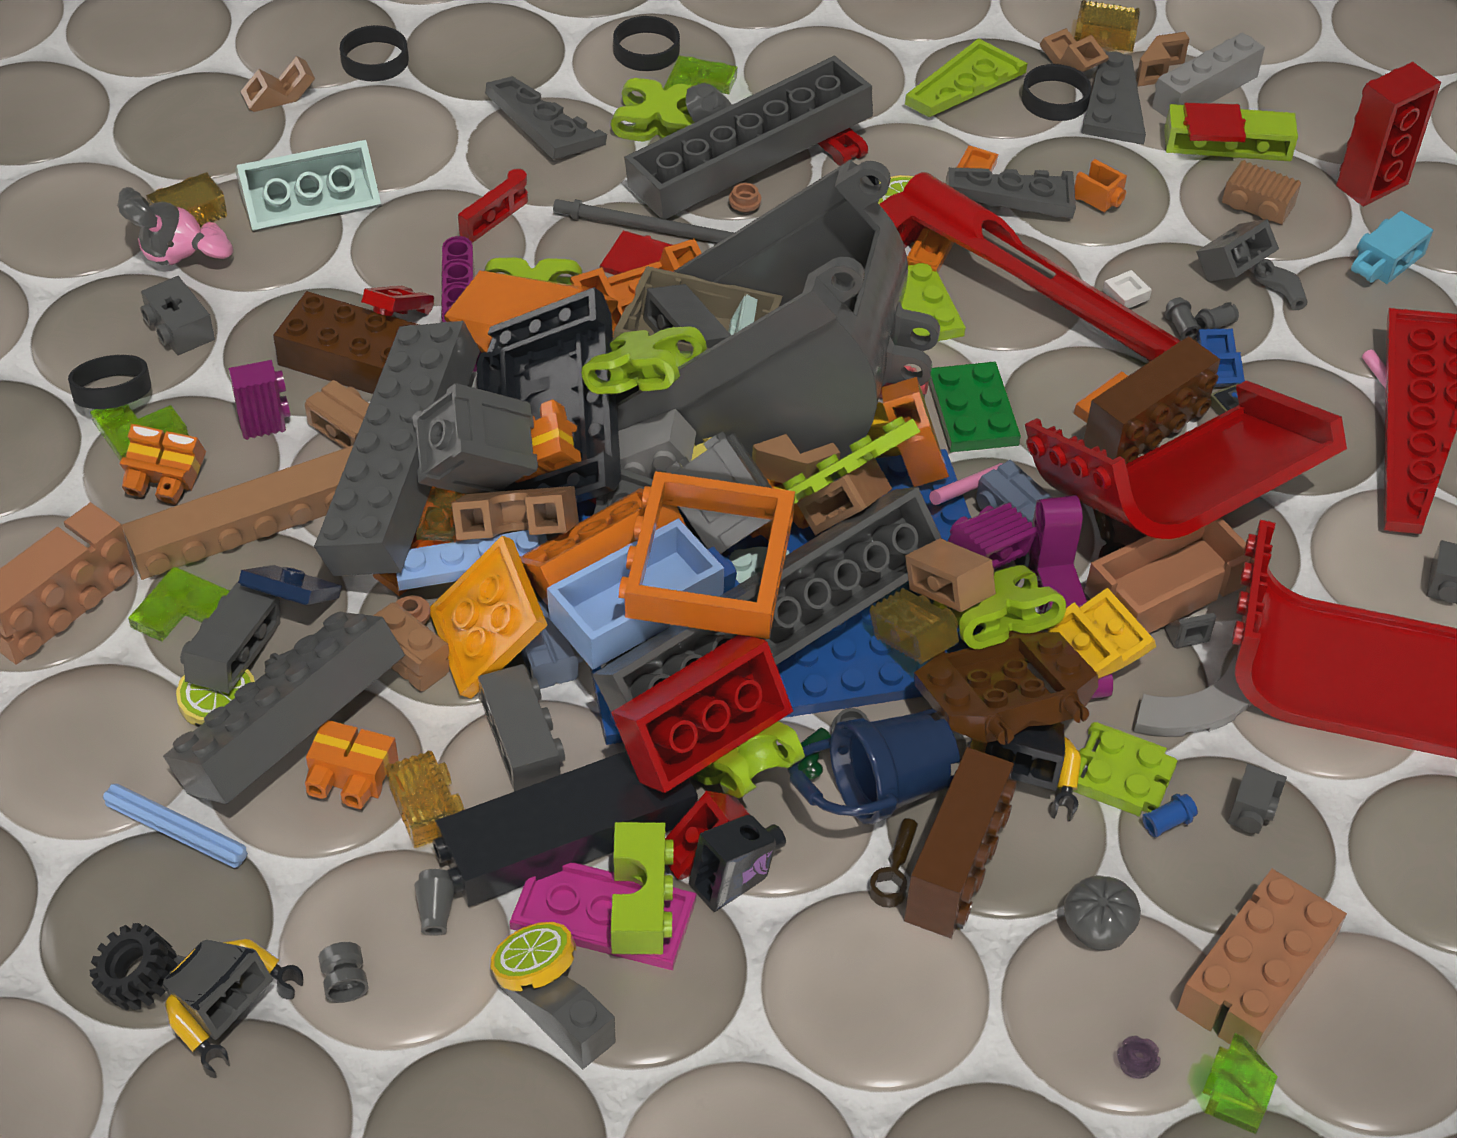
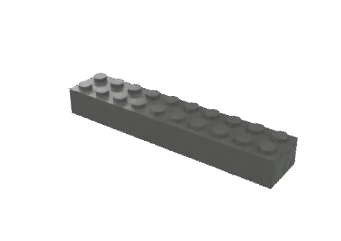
M918 487L892 490L867 508L843 520L786 555L770 639L759 638L768 642L776 665L909 581L905 555L939 538L942 539ZM763 570L719 597L757 602ZM672 625L592 675L612 712L737 636V634Z

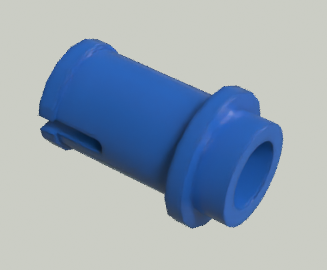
M1175 794L1171 796L1170 802L1143 814L1142 820L1146 830L1155 838L1181 823L1186 825L1192 823L1193 817L1198 814L1195 802L1188 794Z

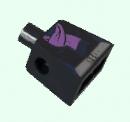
M747 814L700 833L688 884L713 912L718 911L768 876L774 852L786 844L783 831L775 824L764 828L754 816Z

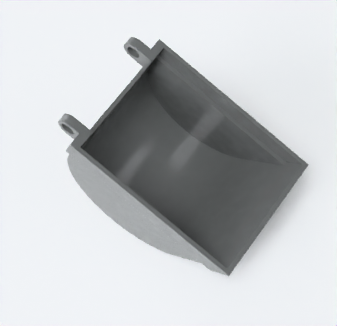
M849 160L673 271L714 283L736 285L783 296L782 304L780 307L679 366L680 377L669 388L641 391L637 385L627 391L616 393L618 430L620 431L676 409L696 431L695 446L704 443L703 439L718 435L722 431H724L727 437L735 433L752 457L753 445L787 434L800 454L834 443L841 452V459L852 453L849 445L868 434L874 420L882 386L886 383L894 384L914 377L918 378L920 386L928 382L932 370V361L923 351L932 349L937 344L940 325L931 315L902 308L908 279L907 255L897 228L883 208L876 202L887 193L891 177L887 167L876 161H865L856 165L852 160ZM867 175L875 176L881 183L874 186L867 178ZM924 328L930 334L919 336L913 332V329ZM907 364H915L918 365L922 370L919 372H911L908 371L904 366Z

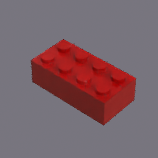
M1411 62L1366 83L1362 90V99L1358 112L1354 118L1355 123L1351 137L1347 142L1344 161L1339 169L1340 174L1336 185L1339 189L1364 207L1409 184L1441 81L1416 63Z
M737 635L615 709L611 714L639 782L666 793L792 713L793 708L768 642L756 637Z

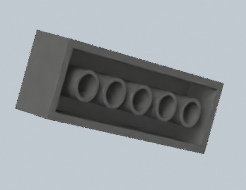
M342 611L332 614L323 622L324 627L314 635H308L300 639L294 645L295 650L289 655L270 663L265 668V674L258 680L240 687L234 694L235 698L228 704L209 712L204 717L205 722L197 729L179 736L173 742V748L164 754L163 757L187 794L228 804L403 658L405 654L384 618Z

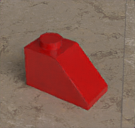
M706 791L665 838L674 840L673 865H668V867L677 879L683 880L691 875L700 833L747 814L750 815L737 797Z

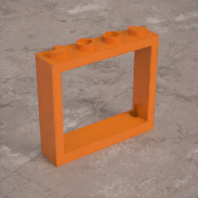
M655 471L651 487L645 486L641 507L645 509L644 516L638 515L635 522L634 539H638L637 545H630L628 550L626 569L630 570L629 577L622 576L618 598L625 599V618L770 639L793 521L795 491ZM662 504L773 520L757 602L642 585Z

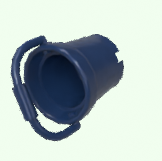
M928 709L914 714L872 722L864 718L838 722L831 732V738L802 747L805 757L830 749L834 778L846 805H839L823 798L821 791L798 769L799 763L802 760L789 767L788 772L790 774V783L810 805H817L822 810L836 815L854 816L863 824H876L889 818L897 808L950 787L954 775H951V764L960 762V754L955 736L944 718L934 721L931 716L937 711Z

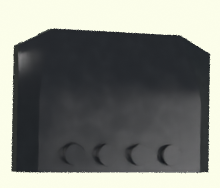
M593 287L491 326L488 335L492 337L488 351L481 352L477 362L478 389L530 402L531 414H533L535 420L541 418L540 406L542 403L555 400L563 405L567 420L577 426L576 432L572 433L574 448L580 451L582 460L581 462L519 483L514 482L505 488V491L574 486L576 504L615 491L621 481L616 393L596 394L591 392L585 385L581 373L582 367L593 357L613 352L610 348V343L613 341L612 315L603 293ZM609 369L595 370L598 378L606 381L610 380L611 373Z

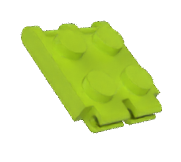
M1098 722L1091 723L1088 729L1090 737L1085 748L1079 750L1081 764L1078 787L1073 792L1139 817L1142 811L1148 813L1159 808L1178 760L1166 755V747ZM1098 739L1100 740V742L1097 746L1096 751L1094 752L1092 750ZM1085 766H1088L1084 778H1081Z

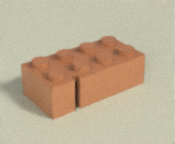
M91 502L64 521L65 527L91 545L90 547H85L57 526L0 568V653L15 665L27 656L35 653L40 646L57 633L65 630L70 623L87 610L95 607L100 600L117 587L125 584L135 574L122 525Z
M1222 518L1180 538L1158 539L1146 536L1091 562L1085 593L1092 599L1108 587L1150 634L1216 601L1219 593L1224 597L1244 587V585H1240L1244 562L1250 563V557L1244 556L1246 542Z
M1272 868L1254 891L1251 900L1249 899L1186 983L1177 1011L1211 1032L1224 1004L1230 1009L1227 1012L1218 1037L1253 1059L1335 942L1347 913Z

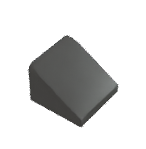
M1215 613L1180 619L1166 625L1165 631L1173 647L1180 648L1209 642L1216 621Z

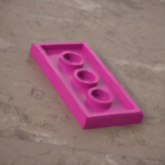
M578 863L563 865V871L536 881V876L525 882L510 919V929L518 931L523 927L539 922H556L565 925L571 932L578 947L673 971L696 903L697 893L673 887V901H664V911L672 912V938H664L663 954H612V894H631L640 890L642 886L631 881H614V872Z

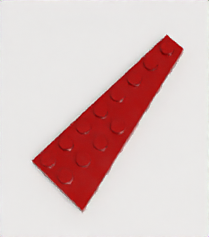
M1389 308L1386 336L1384 530L1422 534L1457 431V314Z

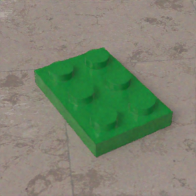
M996 362L932 368L928 382L950 453L1019 446L1021 435Z

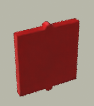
M1184 104L1185 119L1183 124L1187 126L1190 141L1245 142L1246 134L1244 127L1246 120L1242 119L1239 104Z
M623 230L600 264V268L602 267L606 273L618 275L660 261L663 249L672 244L652 239L650 235L641 236Z

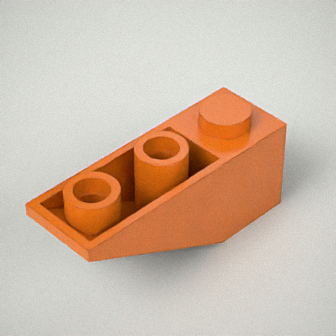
M914 377L882 387L883 405L889 422L900 416L903 417L905 422L913 418L920 430L916 435L898 444L913 487L949 477L918 378Z

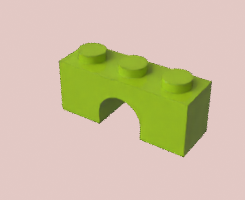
M615 822L614 881H631L639 884L642 888L631 894H612V954H663L664 938H672V912L664 911V901H673V875H665V865H673L674 840L665 839V823Z

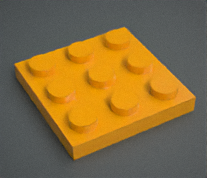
M501 536L430 606V615L437 634L449 646V656L447 658L449 659V667L459 694L471 699L479 692L478 676L502 670L548 626L514 541L505 536Z

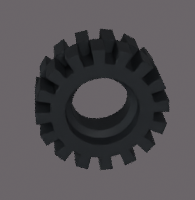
M133 923L131 929L124 925L120 927L119 936L114 932L107 936L111 941L107 946L103 943L98 946L97 950L101 952V955L93 956L91 963L97 968L90 969V977L94 979L91 982L94 988L115 1005L125 1010H128L129 1007L138 1010L141 1009L142 1002L147 1006L154 1003L152 995L155 993L161 997L166 992L162 988L163 981L169 974V971H172L178 963L173 960L177 957V954L171 948L173 946L147 925L143 927L140 923ZM142 957L139 966L130 975L125 977L130 965Z

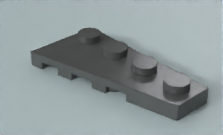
M1104 51L1109 59L1107 62L1098 65L1082 134L1144 145L1146 132L1132 55L1116 51Z

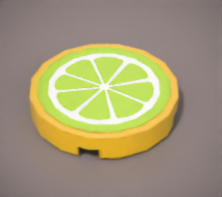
M556 922L535 923L512 933L497 946L491 957V970L498 983L505 989L523 991L521 986L532 984L534 989L540 988L559 978L571 966L574 960L572 952L576 950V943L565 925Z

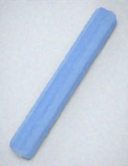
M111 784L103 795L106 806L233 868L240 867L247 857L248 853L244 844L119 784Z

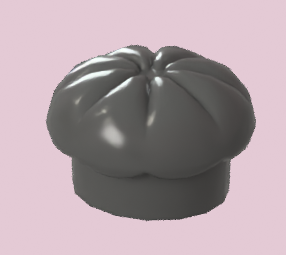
M1096 875L1081 880L1072 887L1064 902V916L1068 926L1075 933L1078 940L1096 950H1112L1120 947L1135 931L1141 917L1140 904L1134 891L1123 881L1110 876Z

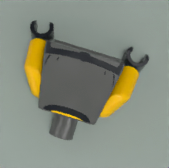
M250 939L223 943L204 940L186 957L177 955L173 959L178 963L172 971H169V974L163 981V987L169 995L165 1006L171 1028L192 1052L197 1049L201 1054V1063L206 1075L211 1078H217L215 1070L208 1064L209 1061L214 1057H221L230 1066L229 1056L223 1046L211 1045L207 1040L210 1037L217 1040L273 981V978L277 980L278 994L284 999H293L295 990L285 981L291 980L303 986V973L295 965L281 967L277 964L279 962L278 958Z

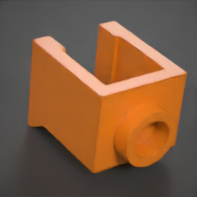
M1094 159L1091 162L1089 177L1081 171L1076 176L1074 187L1075 200H1082L1102 212H1106L1112 206L1117 208L1126 197V190L1124 188L1127 175Z

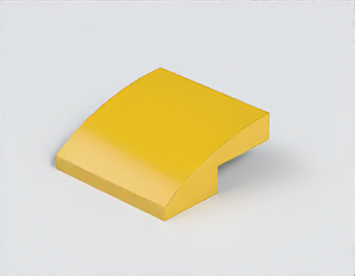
M1108 587L1081 607H1078L1075 602L1066 608L1064 618L1060 623L1046 628L1047 632H1059L1097 672L1098 679L1124 668L1156 648L1155 639Z

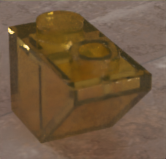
M432 486L416 532L417 540L462 541L456 539L452 502L465 494Z

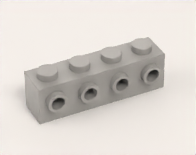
M1243 32L1231 39H1227L1213 49L1207 50L1189 62H1185L1176 69L1161 75L1155 85L1156 91L1152 108L1167 118L1169 104L1212 103L1258 77L1265 47Z

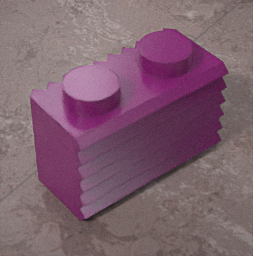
M272 360L228 368L243 438L248 440L250 437L254 439L257 436L263 437L264 434L269 436L271 433L277 434L279 431L283 433L286 430L284 418L291 415L287 397H280V392L286 391L282 370L275 371Z
M1008 502L996 508L991 505L987 506L977 516L970 519L967 517L959 518L950 529L951 536L948 542L992 559V565L995 570L996 567L999 568L1007 562L1010 563L1012 560L1015 561L1017 558L1020 559L1022 556H1025L1029 552L1038 530L1037 526H1032V522H1028L1027 518L1022 517V513L1017 512L1016 507H1012L1011 502Z

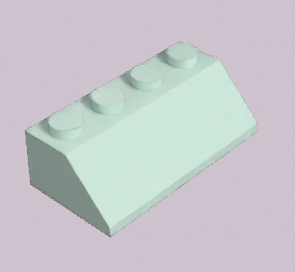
M366 140L240 164L235 169L243 204L252 231L381 205Z

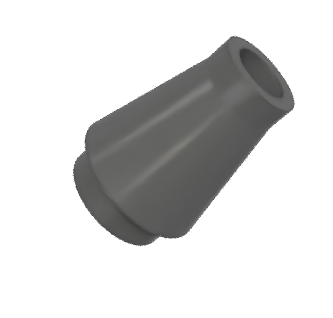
M424 870L419 873V880L414 884L421 919V932L430 936L443 935L447 932V922L455 894L454 885L447 870Z

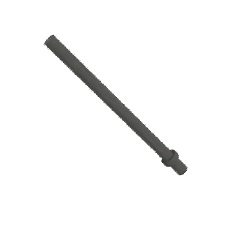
M555 199L553 205L554 212L571 215L572 219L579 220L580 217L716 243L721 242L734 233L583 204L582 200L577 199L574 202Z

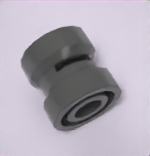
M352 942L334 943L320 952L318 957L321 972L326 975L323 985L328 1000L336 1003L354 1001L367 992L369 987L366 973L360 969L364 962L361 947L358 944Z

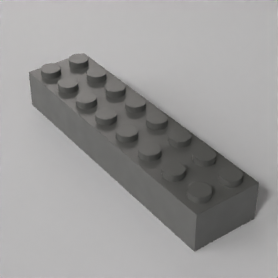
M834 55L625 156L628 187L661 219H667L872 117V85Z
M464 321L399 327L314 545V548L333 576L402 572L432 487L418 483L417 469L419 468L416 429L413 427V414L420 409L425 410L445 395L447 389L454 383L468 386L480 350Z

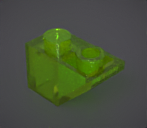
M1234 1034L1229 1049L1221 1046L1218 1049L1202 1091L1203 1094L1210 1096L1204 1113L1256 1134L1265 1115L1278 1076L1241 1035Z

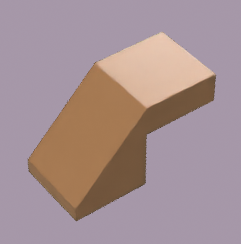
M1067 28L1044 37L1039 45L1053 64L1070 66L1083 72L1105 63L1109 59L1092 35L1076 41Z
M1186 32L1156 36L1140 58L1136 77L1137 87L1156 84L1161 75L1168 73L1169 66L1185 63L1190 40Z
M296 56L279 78L258 69L240 92L249 110L256 112L297 102L315 80V77L306 60Z
M787 434L753 445L752 459L766 479L784 483L802 472L805 478L810 477L819 471L816 464L833 454H836L838 459H840L841 452L834 443H830L800 454Z

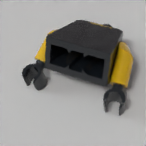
M1059 722L1052 725L1028 726L1015 734L1010 743H1007L1005 740V745L1000 744L998 740L985 744L972 739L969 748L1014 763L1011 779L1055 791L1057 787L1060 788L1061 791L1055 797L1050 809L1051 816L1055 819L1059 805H1064L1070 810L1069 821L1073 819L1079 805L1076 796L1073 795V790H1077L1081 756L1071 740L1064 736V724Z

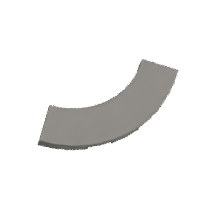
M1233 655L1232 662L1225 674L1216 683L1202 691L1178 697H1159L1143 694L1134 732L1154 736L1177 737L1185 736L1186 732L1204 729L1209 732L1234 721L1237 715L1253 705L1244 696L1236 681L1235 664L1237 656Z

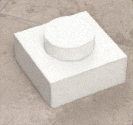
M1132 270L1106 280L1103 287V292L1107 296L1127 308L1150 300L1152 291Z

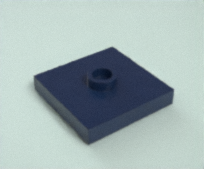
M276 565L243 569L238 581L241 586L304 605L336 600L339 598L342 585L306 575L302 570Z

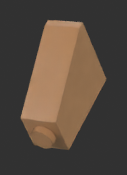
M872 458L857 469L833 480L832 483L798 501L797 505L812 531L817 535L867 508L892 490V487L875 458Z

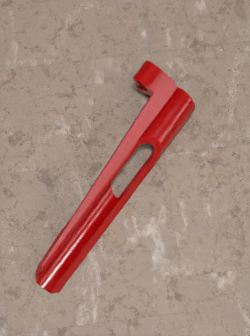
M921 172L908 181L903 192L893 194L879 204L897 228L905 248L912 242L915 243L922 229L927 227L1014 275L1028 286L1149 361H1152L1181 341L1023 244L1014 230L1002 218L928 172ZM982 228L1056 273V275L1050 279L984 238Z

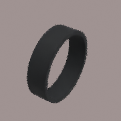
M638 16L627 19L614 30V56L623 66L633 70L657 71L672 65L679 57V31L671 22L655 16ZM655 33L665 36L674 44L669 49L660 53L638 54L626 50L619 43L626 37L634 34Z
M371 25L357 28L345 35L340 42L342 67L348 75L359 80L374 82L391 79L402 73L409 62L406 38L396 29L387 26ZM373 42L388 43L402 51L393 60L381 64H362L347 57L348 53L354 48Z
M1061 64L1041 65L1029 71L1025 76L1022 102L1028 111L1040 118L1052 121L1072 120L1081 116L1087 110L1092 89L1091 83L1085 74L1073 67ZM1044 81H1059L1074 86L1084 97L1069 104H1054L1037 98L1030 92L1029 88Z
M109 355L95 358L77 366L68 376L73 401L77 405L89 409H109L124 406L142 398L151 389V380L146 361L133 355ZM117 375L136 376L132 380L116 386L105 388L84 387L93 381Z

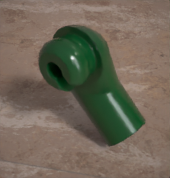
M820 727L803 740L801 746L804 747L811 743L831 738V735L826 729ZM821 751L805 757L799 763L798 769L810 780H814L823 773V766L817 761Z

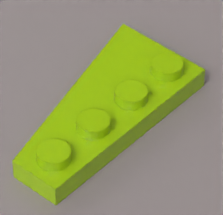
M978 38L908 92L905 96V105L927 117L934 116L1025 74L1028 63Z
M900 416L884 425L882 428L885 434L872 441L870 436L867 435L849 445L852 453L838 459L837 455L833 454L816 464L819 470L817 473L805 478L802 472L784 482L783 485L786 490L795 491L794 504L798 503V500L819 491L832 483L833 480L850 473L867 463L870 459L876 458L919 433L920 430L914 419L912 418L905 422L903 417Z

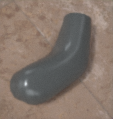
M1263 259L1256 264L1254 278L1259 283L1282 293L1293 310H1301L1306 307L1308 301L1300 278L1295 273L1274 266L1273 262L1268 259Z

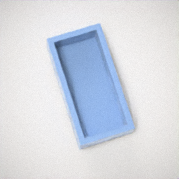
M678 518L655 531L642 585L719 597L724 594V567ZM637 541L547 588L549 619L592 670L672 626L670 624L625 618V599L618 598L622 576L629 577L630 570L626 569L628 550L630 545L636 546Z

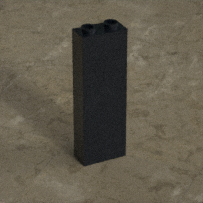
M626 750L435 820L438 837L432 839V843L439 862L447 861L450 867L447 871L452 879L455 894L462 892L468 907L523 887L525 882L536 876L537 881L563 871V865L569 863L583 864L614 852L615 822L665 823V832L673 830L698 801V794L689 779H686L666 793L640 783Z

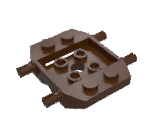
M1012 630L1009 631V639L1003 643L983 649H973L970 647L952 653H946L942 646L935 642V647L933 644H930L926 649L927 655L932 660L914 672L916 688L931 707L937 711L936 713L939 717L947 721L951 730L985 744L996 740L1005 745V740L1007 743H1010L1015 734L1028 726L1052 725L1069 719H1073L1077 723H1080V719L1084 722L1089 717V710L1085 706L1098 689L1097 672L1059 632L1023 634ZM1027 663L1033 665L1056 691L1055 693H1050L1045 688L1044 682L1036 678L1028 669Z

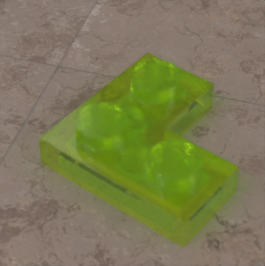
M679 55L663 90H668L676 84L694 86L705 82V84L713 85L723 94H730L737 78L738 66Z
M128 404L115 408L94 409L90 411L93 423L120 461L123 457H126L130 444L127 436L131 424L163 430L164 433L169 431L189 436L187 426L171 405L139 419Z
M173 567L129 616L130 627L163 642L184 616L201 623L205 618H209L217 608L221 597L227 595L230 590Z

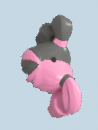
M131 187L123 188L119 192L117 204L119 212L125 219L140 227L138 241L143 254L148 260L154 261L159 265H174L182 259L190 257L196 250H200L206 256L225 259L232 255V244L216 223L208 222L200 229L195 217L183 208L176 207L167 202H156L149 206L147 200ZM169 241L173 242L171 245H167Z

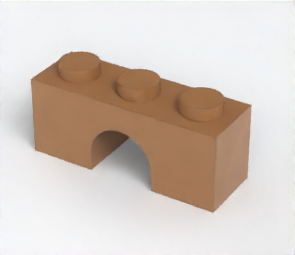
M574 486L465 494L452 502L457 540L493 538L498 534L517 530H529V535L566 533L579 523Z

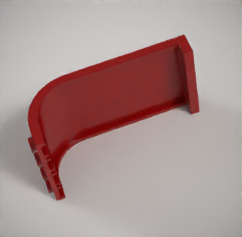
M1247 380L1236 386L1238 406L1125 464V459L1120 456L1114 460L1107 457L1106 450L1100 451L1098 446L1092 449L1085 447L1084 440H1078L1077 436L1069 439L1064 437L1062 430H1056L1055 426L1048 429L1042 427L1041 420L1038 418L1025 424L1028 436L1026 440L1028 451L1033 457L1038 472L1051 487L1067 496L1076 495L1081 503L1147 536L1158 539H1175L1189 535L1347 449L1342 416Z
M1260 520L1256 535L1249 533L1245 545L1244 556L1250 557V563L1244 562L1240 585L1246 586V592L1240 591L1236 614L1242 615V621H1236L1232 636V644L1238 645L1235 677L1244 696L1264 713L1290 724L1457 759V628L1316 600L1291 591L1273 576L1268 566L1273 545H1270L1276 523Z

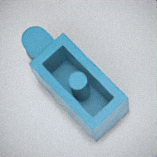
M1403 211L1398 212L1390 219L1386 218L1371 234L1366 233L1360 239L1357 245L1358 256L1351 267V271L1360 274L1371 283L1379 279L1388 284L1426 254L1433 229Z

